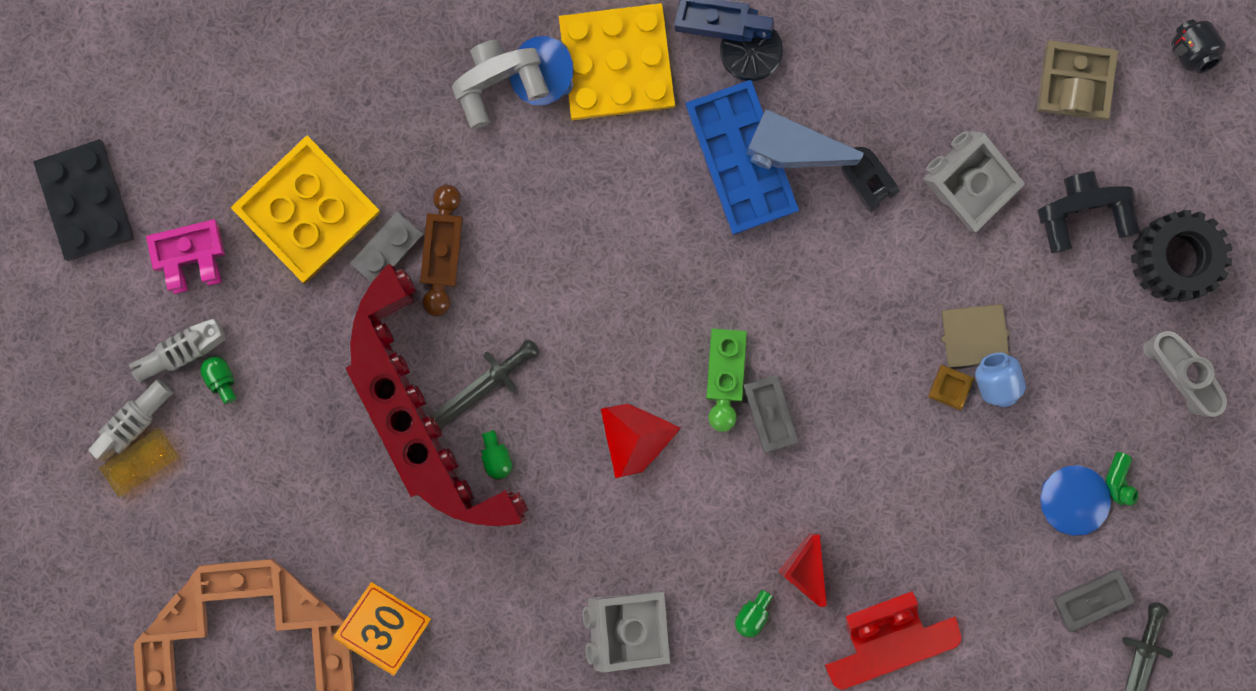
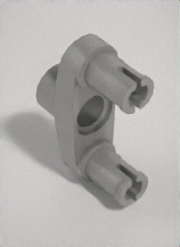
M489 40L473 47L470 53L475 67L463 74L452 85L456 101L461 102L470 129H478L491 122L480 95L482 90L516 73H519L529 101H535L550 94L539 68L541 60L535 48H526L504 53L500 40Z
M1171 331L1155 334L1149 341L1145 342L1143 346L1145 355L1151 359H1157L1170 380L1187 399V408L1192 414L1216 417L1224 412L1227 406V398L1214 377V367L1209 360L1199 357L1178 334ZM1190 364L1194 365L1198 370V379L1195 383H1192L1187 377L1186 371Z

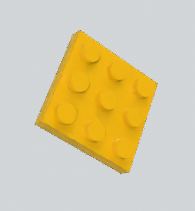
M662 3L559 16L561 40L567 46L573 61V88L568 94L572 121L675 108Z
M308 135L230 207L304 284L308 283L381 213Z

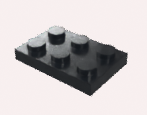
M98 139L33 161L64 260L71 261L134 240V235L102 140Z

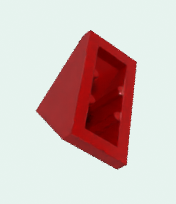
M630 404L600 409L615 478L642 473L681 429L679 426Z
M809 533L779 569L778 573L816 605L826 607L820 534Z

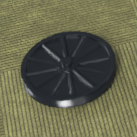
M773 29L771 39L753 37L752 41L743 42L722 39L720 44V56L725 69L734 77L745 81H757L768 77L777 69L782 59L783 45L775 29Z

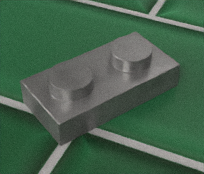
M396 212L350 264L372 282L388 264L396 268L424 235L400 213Z
M778 375L743 385L763 452L766 453L798 443Z
M1119 569L1107 572L1052 598L1066 630L1069 632L1135 603Z

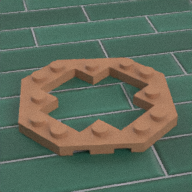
M275 559L201 565L191 575L183 588L174 595L157 615L158 617L150 627L135 641L134 656L137 691H177L173 640L208 636L206 601L273 595L276 631L312 628L316 691H355L352 650L333 639L345 619Z

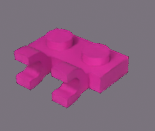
M215 219L146 236L153 270L156 272L164 270L168 291L173 290V294L188 291L181 266L196 262L199 263L200 276L203 283L207 282L208 286L222 283L215 258L224 256L225 252L219 225Z

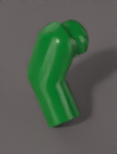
M1116 452L1106 476V483L1113 501L1121 506L1124 504L1132 506L1137 502L1139 495L1138 491L1134 487L1129 486L1126 480V475L1133 458L1125 453Z

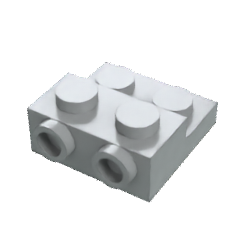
M965 131L954 138L951 143L953 149L945 157H936L928 164L926 170L929 173L922 180L942 204L949 206L969 231L976 233L1025 183L985 133L976 131L969 133Z
M657 591L588 598V607L583 608L582 616L585 627L587 629L590 628L591 643L586 644L585 653L588 663L590 665L593 664L594 670L611 672L670 664L664 592Z

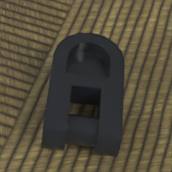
M855 147L854 149L864 153L862 159L857 165L841 166V170L867 210L873 212L880 207L879 202L886 197H894L900 190L870 149ZM875 177L879 182V186L871 191L865 182Z

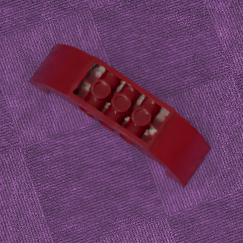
M388 264L372 281L360 301L353 321L350 340L351 365L345 369L410 497L419 496L434 509L454 519L474 525L507 526L527 520L524 513L529 511L520 492L513 494L511 488L472 507L470 501L475 499L474 494L466 480L459 481L454 469L459 467L449 448H442L438 440L439 437L443 436L441 429L434 417L430 418L425 415L422 406L427 404L418 386L410 385L406 375L411 373L402 354L398 355L397 352H393L390 344L395 342L394 337L387 324H382L380 319L415 302L411 294L416 292V288L408 273H405L403 269L398 270L391 264ZM389 381H393L395 393L391 398L386 399L383 393L384 386ZM408 412L412 418V424L408 430L403 431L399 425V419L402 414ZM420 444H424L428 449V457L423 463L419 462L415 456V450Z

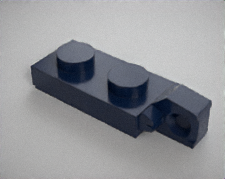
M680 0L674 28L676 32L743 42L752 41L753 37L771 39L774 29V18L758 15V10L750 8V4L726 0Z

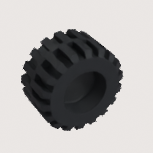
M1182 210L1178 213L1175 211L1149 223V226L1140 231L1139 235L1141 238L1135 240L1132 247L1137 249V253L1131 255V263L1137 262L1138 268L1133 270L1134 276H1142L1144 280L1140 283V286L1144 290L1151 288L1153 291L1150 295L1155 298L1165 297L1164 301L1184 302L1208 295V292L1215 291L1220 286L1218 282L1225 280L1229 273L1224 268L1231 266L1233 259L1227 257V252L1232 251L1231 243L1225 244L1223 239L1228 234L1225 229L1218 231L1215 228L1219 222L1214 218L1206 221V214L1202 212L1191 214V210ZM1172 237H1180L1187 240L1196 252V267L1188 277L1174 272L1167 262L1166 248Z

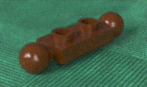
M448 184L439 186L433 194V202L439 210L438 214L427 213L420 283L431 285V290L424 295L422 304L426 313L434 317L444 315L450 308L451 301L449 295L445 292V287H457L463 217L452 216L453 211L460 205L461 195L456 187Z

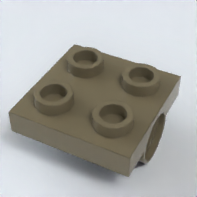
M1048 40L1045 43L1036 111L1107 121L1110 117L1118 50Z

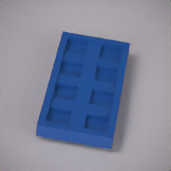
M752 80L685 103V108L732 236L799 211L784 168H776L774 166H771L770 169L762 168L751 162L752 157L746 154L764 114Z

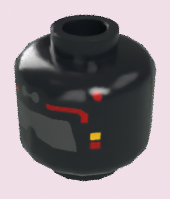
M1191 19L1176 29L1177 35L1172 40L1171 48L1185 70L1196 71L1200 74L1213 69L1223 60L1222 54L1225 51V42L1211 22H1196L1195 19Z

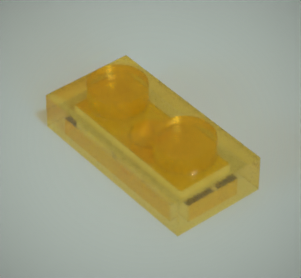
M157 428L99 467L116 495L122 497L180 458L162 429Z

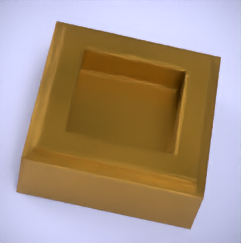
M940 365L927 398L962 411L974 377Z

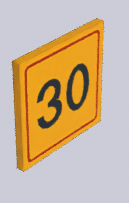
M371 582L333 639L395 676L431 618Z

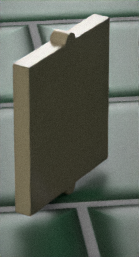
M1003 304L941 311L944 336H942L941 341L945 343L949 368L980 365L984 357L993 353L1001 352L1009 356L1007 336L1010 334V331L1005 326Z

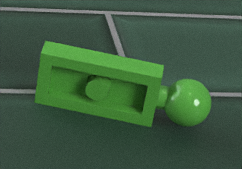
M711 329L706 400H717L716 405L709 412L708 419L712 428L720 432L728 431L734 427L737 416L735 410L730 405L731 402L742 401L747 331Z

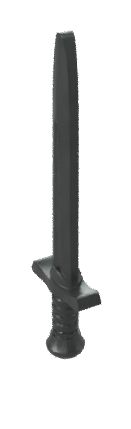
M524 340L520 349H518L519 351L512 354L510 358L508 357L502 364H498L491 353L485 352L483 357L492 367L432 414L430 418L434 417L440 429H442L503 382L506 383L510 392H516L517 387L508 375L528 359L538 357L539 348L537 344L532 340Z
M1153 602L1148 605L1149 619L1145 626L1146 630H1144L1143 640L1139 641L1129 637L1122 638L1123 644L1136 646L1124 691H1145L1155 655L1159 653L1166 658L1173 656L1172 651L1155 646L1159 635L1158 632H1160L1159 628L1162 625L1161 622L1169 614L1168 608L1162 603Z

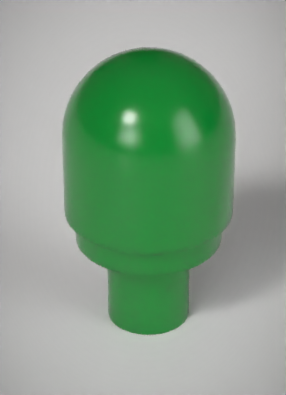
M216 356L207 358L200 368L201 376L207 388L212 393H219L224 404L233 402L237 399L231 387L235 381L227 362Z
M495 430L482 433L486 449L481 450V459L486 474L496 480L506 478L512 470V461L508 448L505 447V444L499 445Z
M761 589L755 601L748 600L747 604L743 605L736 616L735 628L741 636L746 638L757 636L768 621L767 617L770 613L766 609L773 596Z

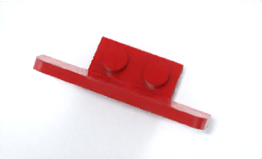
M913 591L845 616L846 628L856 653L826 664L825 669L836 688L847 689L956 648L961 642V634L956 616L923 628L917 613L918 602Z

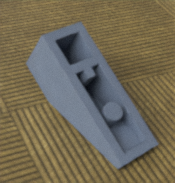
M767 109L746 152L747 155L752 157L751 162L765 169H770L771 166L776 168L854 166L860 162L864 154Z

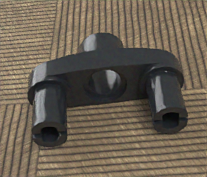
M1095 171L1063 179L1067 197L1037 210L1040 224L1045 226L1051 254L1072 249L1065 218H1068L1069 214L1078 213L1079 210L1087 208L1089 210L1107 206L1108 209L1112 208L1119 238L1140 233L1133 205L1136 202L1133 187L1099 188Z

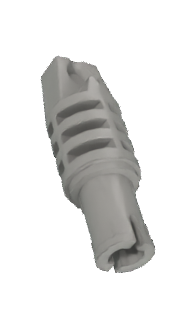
M215 319L186 328L183 332L177 333L175 336L167 338L166 341H161L155 347V351L129 363V368L134 370L131 373L138 383L144 382V380L165 369L175 371L180 366L196 360L197 357H202L225 341V333L221 324Z
M156 379L137 400L127 401L124 407L120 408L117 414L98 431L101 436L88 451L97 460L106 461L115 452L121 454L152 423V414L173 394L172 390L164 382Z

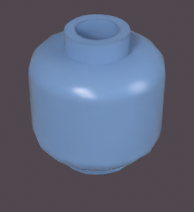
M993 353L984 357L975 371L982 399L988 404L1009 407L1015 404L1026 390V382L1019 361L1005 353Z

